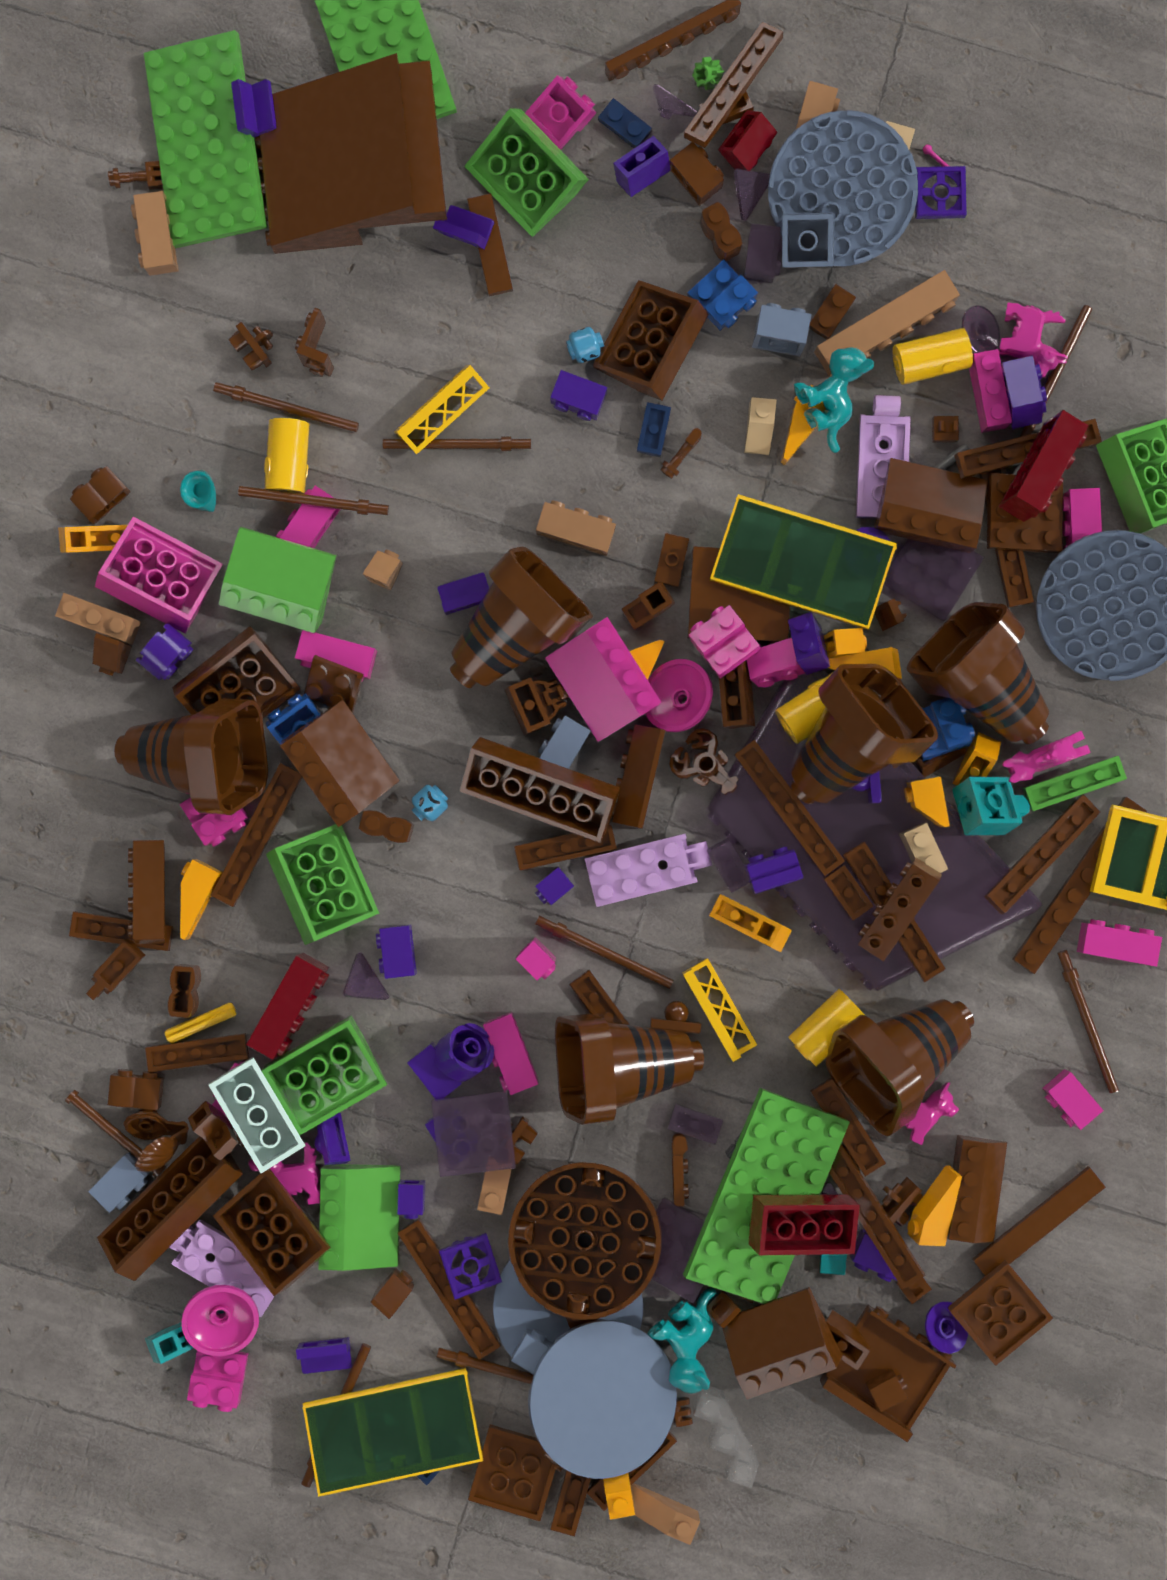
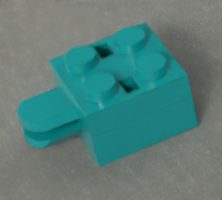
M969 777L952 789L965 835H1006L1023 823L1022 817L1029 813L1030 804L1025 796L1014 795L1009 777Z

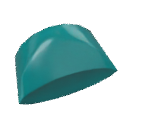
M204 470L188 473L181 482L180 492L182 499L190 507L214 512L216 489L212 478Z

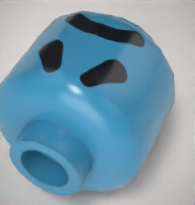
M591 327L570 333L569 340L566 341L571 359H576L578 363L598 358L601 354L600 348L604 347L600 332L595 333Z
M425 785L412 797L411 801L414 805L412 812L421 821L424 818L428 821H435L448 808L446 801L449 798L436 785L433 787Z

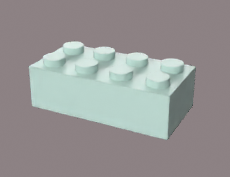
M253 1057L208 1083L260 1173H263L305 1147L300 1135Z

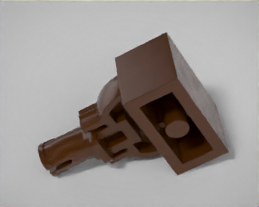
M530 677L505 689L523 735L549 725L550 720L555 717L558 710L567 706L566 701L558 705L556 704L569 697L562 684L549 688L558 683L556 679L549 682L542 680L532 681Z

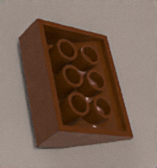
M638 280L606 339L600 356L596 358L592 366L645 395L663 401L709 314L696 299Z
M890 458L874 528L881 530L885 534L971 553L977 548L981 531L987 480L972 476L961 479L959 473Z
M251 626L172 687L175 697L190 714H196L220 699L254 700L259 705L262 719L301 689Z
M343 699L283 739L280 743L281 748L338 827L359 814L400 781Z
M270 1168L260 1173L213 1215L273 1296L289 1288L331 1248Z
M810 1287L739 1312L725 1328H722L735 1376L746 1399L837 1369L842 1358L841 1351Z

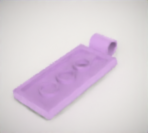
M875 395L873 399V416L860 414L856 518L876 519L890 458L909 462L911 417H898L901 407L900 396ZM882 440L886 441L888 448L881 449L879 442Z
M681 834L585 858L596 907L698 882L694 870L712 866L707 842L704 841L687 846L686 834ZM665 860L668 863V867L665 870L658 867L659 861Z
M198 1220L195 1229L191 1225L169 1247L180 1252L171 1264L209 1287L230 1285L245 1291L256 1303L259 1317H262L274 1298L231 1239L202 1220ZM213 1253L215 1260H206V1254Z

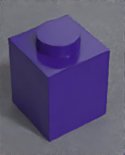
M558 867L535 886L538 889L535 894L543 904L549 902L552 905L571 890L574 885Z
M400 1180L398 1184L397 1215H403V1218L417 1219L425 1211V1180Z

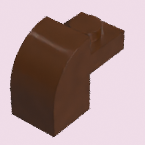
M658 582L639 594V597L623 607L622 611L634 630L671 608L675 602L664 584Z
M205 1101L188 1117L193 1132L208 1142L213 1156L220 1161L227 1154L231 1153L239 1143L237 1140L238 1134L229 1119L209 1102Z

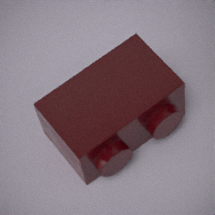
M746 110L718 151L734 170L750 172L757 165L758 159L763 152L771 146L772 140L778 132L762 112Z

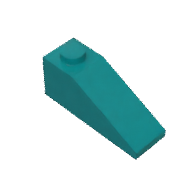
M223 1310L217 1311L219 1314L224 1313ZM182 1322L145 1338L153 1362L159 1364L193 1349L183 1334Z

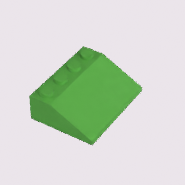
M510 108L464 166L532 237L556 216L589 180L522 109Z
M1167 418L1116 434L1096 445L1127 526L1132 532L1142 534L1167 524Z
M240 527L224 576L219 605L315 633L323 621L337 555Z
M336 824L266 853L304 945L379 914L342 825L340 827Z
M352 1015L267 1063L261 1070L299 1135L387 1085Z
M334 1164L324 1165L321 1168L319 1233L331 1248L319 1259L318 1270L347 1271L398 1266L399 1215H397L401 1166Z

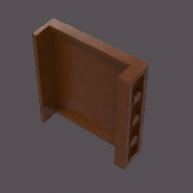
M693 546L688 639H690L691 628L697 622H707L712 618L711 614L715 609L721 606L725 609L729 605L758 643L770 645L788 639L790 605L711 581L710 577L720 548ZM731 549L723 573L761 585L772 551ZM782 552L771 585L772 589L785 592L787 585H791L793 552Z
M867 1305L855 1326L871 1348L869 1354L858 1370L840 1360L837 1369L824 1373L820 1378V1382L824 1389L908 1442L913 1435L911 1427L950 1366L955 1369L957 1365L951 1359L952 1354H945L936 1350L930 1345L927 1337L921 1333H918L917 1336L909 1331L910 1327L899 1319L894 1322L888 1318L889 1313L881 1307L876 1306L874 1309ZM893 1369L896 1376L902 1375L908 1387L904 1390L908 1399L881 1412L866 1382Z

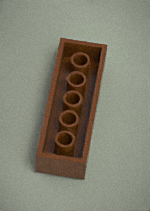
M479 737L471 747L460 787V792L599 843L607 832L620 791V787L482 737Z
M199 1136L97 1237L115 1273L136 1281L243 1175L231 1153L227 1154L220 1161L213 1156L208 1142Z

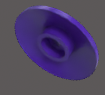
M951 1302L936 1303L930 1308L925 1319V1331L930 1344L936 1350L945 1354H952L961 1350L968 1338L967 1331L947 1308L952 1304Z

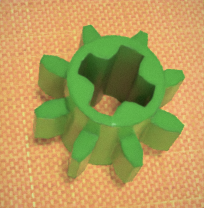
M703 57L702 62L695 63L692 76L697 82V87L704 86L705 90L714 89V85L719 83L724 73L719 64L720 60Z

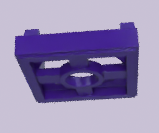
M916 167L918 180V196L915 206L916 219L965 218L967 216L966 167ZM936 175L937 182L932 188H922L927 179ZM945 176L954 180L957 186L950 187L945 182ZM936 186H945L948 190V195L945 198L937 197L934 193ZM932 196L937 201V210L927 206L922 197ZM950 196H957L955 205L946 210L945 201Z
M487 1233L475 1237H465L464 1240H457L451 1246L439 1250L454 1299L502 1282ZM469 1247L479 1248L486 1254V1257L477 1259L471 1256ZM461 1250L464 1257L461 1266L452 1269L453 1258ZM470 1259L478 1263L476 1272L472 1274L464 1271V1263ZM489 1264L486 1277L479 1279L478 1273L481 1267ZM464 1274L470 1277L471 1282L462 1284L455 1277Z

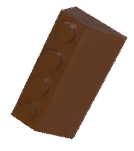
M635 725L634 730L629 729L626 744H630L628 754L623 753L620 768L624 769L623 777L617 778L616 786L620 787V791L612 813L613 823L643 829L665 735L664 729Z
M957 1135L953 1169L962 1176L947 1237L949 1240L968 1243L994 1242L1007 1142Z

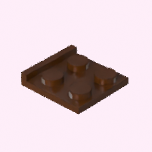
M314 655L304 694L306 693L310 699L331 707L343 699L353 713L364 674Z

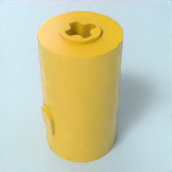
M964 328L895 344L892 351L896 375L902 385L972 367L973 363L970 339Z
M273 418L269 420L267 456L264 463V489L305 494L306 478L308 475L307 458L310 426L308 422L292 418Z
M831 674L808 686L809 689L775 710L782 727L796 744L810 736L825 709L818 690Z
M839 988L788 1038L795 1044L794 1047L817 1067L828 1055L833 1033L857 1016L865 1014Z

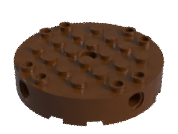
M582 1162L555 1168L542 1175L530 1185L513 1212L508 1244L511 1263L518 1280L531 1297L555 1314L573 1319L587 1320L614 1314L627 1307L640 1296L650 1283L657 1269L662 1248V1234L656 1209L647 1193L636 1181L613 1167ZM586 1232L591 1236L592 1243L589 1247H582L579 1244L578 1238L581 1233Z

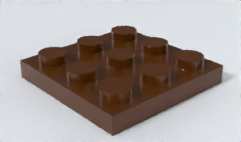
M989 474L987 549L1048 553L1061 552L1063 482L1058 490L1053 491L1050 496L1052 503L1046 512H1041L1035 518L1032 517L1023 522L999 508L1015 474Z
M1006 1260L947 1307L995 1366L1053 1319Z
M490 1424L482 1449L483 1461L478 1462L468 1500L541 1521L555 1473V1464L544 1457L546 1452L539 1444L537 1438Z

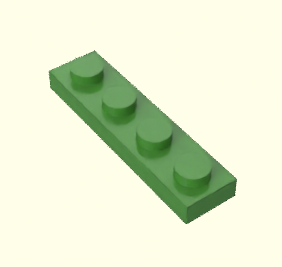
M1114 756L1024 787L1023 790L1030 804V811H1036L1126 780L1127 777L1120 757Z

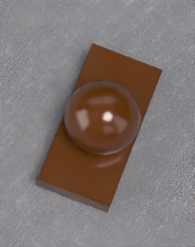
M672 1001L665 1007L664 1015L666 1019L650 1018L651 1028L701 1033L700 1022L686 1021L689 1016V1009L681 1001Z

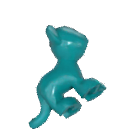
M854 347L837 349L832 352L829 365L832 376L815 387L804 383L794 384L795 394L802 404L808 403L810 408L823 402L826 408L824 412L817 408H810L804 412V416L811 428L817 427L818 432L828 428L827 443L833 453L840 450L836 439L838 430L852 416V402L847 393L848 383L861 377L874 367V361L867 359L861 350Z
M713 1287L703 1291L697 1301L696 1308L687 1301L685 1303L680 1301L669 1310L668 1316L676 1322L686 1321V1325L679 1331L670 1321L667 1320L665 1322L662 1319L651 1327L647 1333L653 1340H667L678 1359L670 1369L668 1380L672 1386L688 1394L698 1393L702 1389L708 1390L710 1386L706 1371L696 1359V1354L699 1348L709 1340L713 1332V1323L707 1312V1303L716 1294Z

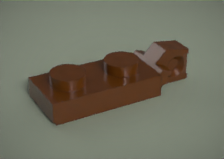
M128 938L125 939L92 975L93 978L91 980L95 984L86 994L92 1000L96 997L98 998L103 992L108 995L116 989L146 955Z

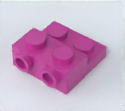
M557 75L525 114L561 150L577 131L581 132L597 112L593 109L595 103L586 94L581 97L575 91L578 86L571 78L567 76L564 79Z
M730 605L725 609L722 606L715 609L711 614V619L705 623L703 621L697 622L691 628V633L689 634L693 645L720 679L761 650L758 642L745 628L743 621Z
M191 797L179 804L205 846H217L226 839L224 837L225 834L231 830L233 833L241 830L246 826L245 821L250 818L244 808L233 815L199 813L193 807Z
M197 1351L187 1400L193 1401L192 1405L199 1408H205L208 1404L218 1405L217 1409L223 1412H230L232 1408L237 1409L241 1401L248 1353L238 1351L226 1356H211Z

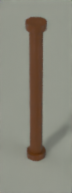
M72 1091L65 1102L68 1104L72 1103L138 1159L143 1150L79 1097L78 1091ZM164 1165L152 1171L153 1176L157 1178L166 1166Z

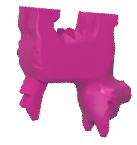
M1008 302L1005 322L1015 320L1016 327L1014 326L1013 328L1014 331L1011 338H1001L999 356L1009 355L1018 359L1033 356L1035 365H1040L1042 378L1046 376L1049 370L1055 369L1058 363L1066 364L1067 361L1065 359H1068V356L1041 342L1044 324L1066 322L1060 316V312L1053 313V310L1043 312L1034 306H1021L1018 303Z
M1082 731L1032 750L1028 754L1020 751L1011 758L1006 759L1002 765L1008 768L1011 775L1009 782L1016 783L1031 780L1035 772L1047 770L1091 753L1088 745L1073 748V744L1085 739Z
M946 1082L940 1089L934 1091L925 1102H921L916 1117L905 1125L908 1129H912L910 1140L922 1145L924 1136L938 1122L941 1116L953 1117L959 1111V1108L953 1103V1095L948 1091L949 1082Z
M305 1142L304 1162L284 1164L280 1161L270 1169L291 1196L292 1194L297 1195V1192L302 1193L304 1190L310 1196L307 1200L308 1205L320 1203L321 1184L320 1172L315 1165L317 1155H314L316 1149L311 1148ZM252 1159L249 1160L248 1164L251 1170L254 1172L259 1171Z

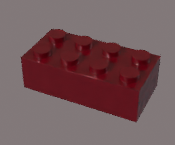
M1065 410L1060 411L1044 422L1004 495L999 508L1023 522L1032 517L1035 518L1041 512H1046L1052 503L1050 496L1053 491L1058 490L1064 480L1061 477L1065 469L1068 470L1075 460L1073 454L1076 448H1080L1087 438V435L1084 433L1089 425Z
M305 953L296 955L246 1045L272 1060L286 1053L293 1042L290 1039L292 1033L295 1034L296 1031H299L305 1021V1018L302 1017L303 1013L312 1008L318 997L314 995L316 990H319L321 987L323 988L330 975L326 972L329 967Z
M848 1194L753 1195L748 1244L758 1255L855 1254L860 1205Z

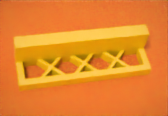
M466 365L394 432L417 455L490 387L471 365ZM473 376L482 388L475 394H465V383ZM461 387V393H455ZM451 396H461V406L457 411L447 410V399ZM465 397H471L464 403ZM443 404V410H436ZM433 412L443 413L442 424L438 428L428 427L429 416ZM446 413H452V415L446 420ZM425 420V427H419V425ZM414 429H423L424 441L416 447L407 436ZM428 430H435L428 436Z
M708 958L682 972L733 1062L741 1058V1054L757 1046ZM707 966L711 973L709 983L699 982L694 972ZM713 978H714L716 984L718 985V987H717V986H714V985H711V984H712V981H713ZM702 986L707 987L706 993L704 992ZM710 988L722 992L721 1006L711 1003L708 999ZM725 1000L727 1001L730 1008L724 1007ZM713 1007L719 1008L718 1015ZM723 1010L734 1013L735 1021L733 1027L723 1025L720 1018ZM738 1022L743 1030L736 1028ZM726 1029L732 1030L731 1036H729ZM735 1031L745 1034L750 1042L738 1050L733 1043Z

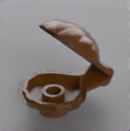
M140 1109L139 1112L129 1115L123 1122L125 1130L132 1136L143 1140L156 1139L146 1146L135 1163L137 1171L149 1172L161 1168L173 1157L178 1146L187 1142L188 1124L185 1121H167L156 1110Z

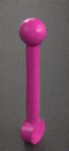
M927 144L923 147L924 154H929L942 167L949 166L932 151L931 145Z

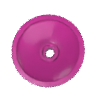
M675 659L662 664L649 677L650 685L662 702L645 713L653 725L667 732H682L694 727L706 715L711 705L713 687L708 673L700 665L687 659ZM687 697L686 702L682 704V700Z
M215 1285L199 1291L188 1301L182 1315V1331L187 1342L197 1351L211 1356H226L240 1351L252 1341L259 1325V1312L254 1300L245 1291L230 1285ZM218 1310H224V1311H225V1312L222 1313V1314L217 1313Z

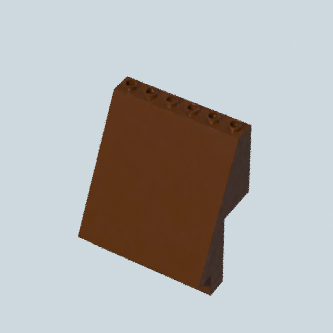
M397 53L272 94L276 129L257 136L256 144L262 153V157L258 158L260 173H264V182H261L263 197H266L267 206H264L266 222L268 221L269 230L265 231L267 246L272 247L275 254L363 245L358 230L360 228L447 220L430 61L399 64Z

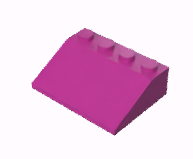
M132 517L98 572L95 587L165 624L169 623L175 629L186 634L223 564L149 524Z
M608 617L545 657L598 742L662 703Z

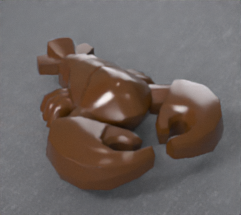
M704 728L693 731L685 742L689 745L693 741L698 740L699 742L692 744L691 748L695 750L707 749V752L697 754L694 758L693 766L690 767L688 752L684 753L685 756L681 760L680 757L684 748L679 747L670 757L669 765L672 773L682 779L700 775L693 778V781L704 787L712 781L722 786L721 793L725 795L728 792L733 793L738 788L737 783L739 780L737 776L729 778L723 768L729 760L726 754L723 753V750H719L718 756H715L719 746L717 736L711 730Z

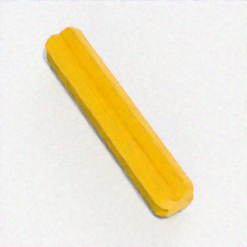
M227 1003L165 1030L166 1039L168 1042L174 1043L232 1018L237 1014L235 1006L232 1003Z

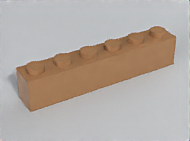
M943 270L819 344L814 353L828 376L831 377L829 365L832 352L837 349L854 347L861 350L869 359L872 356L871 352L879 349L882 351L893 343L891 340L900 336L902 339L914 331V326L920 323L924 326L935 318L934 315L941 310L943 313H946L954 308L960 294L947 272Z

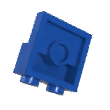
M724 259L687 292L688 297L696 299L701 303L709 314L707 318L720 331L725 326L727 328L733 326L739 319L737 315L743 310L749 311L757 303L756 297L758 294L753 286L742 275L739 276Z
M306 693L303 696L296 694L288 700V707L282 711L278 708L267 716L266 726L279 744L283 739L321 714Z
M948 697L931 702L930 706L922 708L938 732L937 740L921 755L923 761L971 745L972 737L975 736L972 724L970 722L966 723L963 717L966 714V709Z

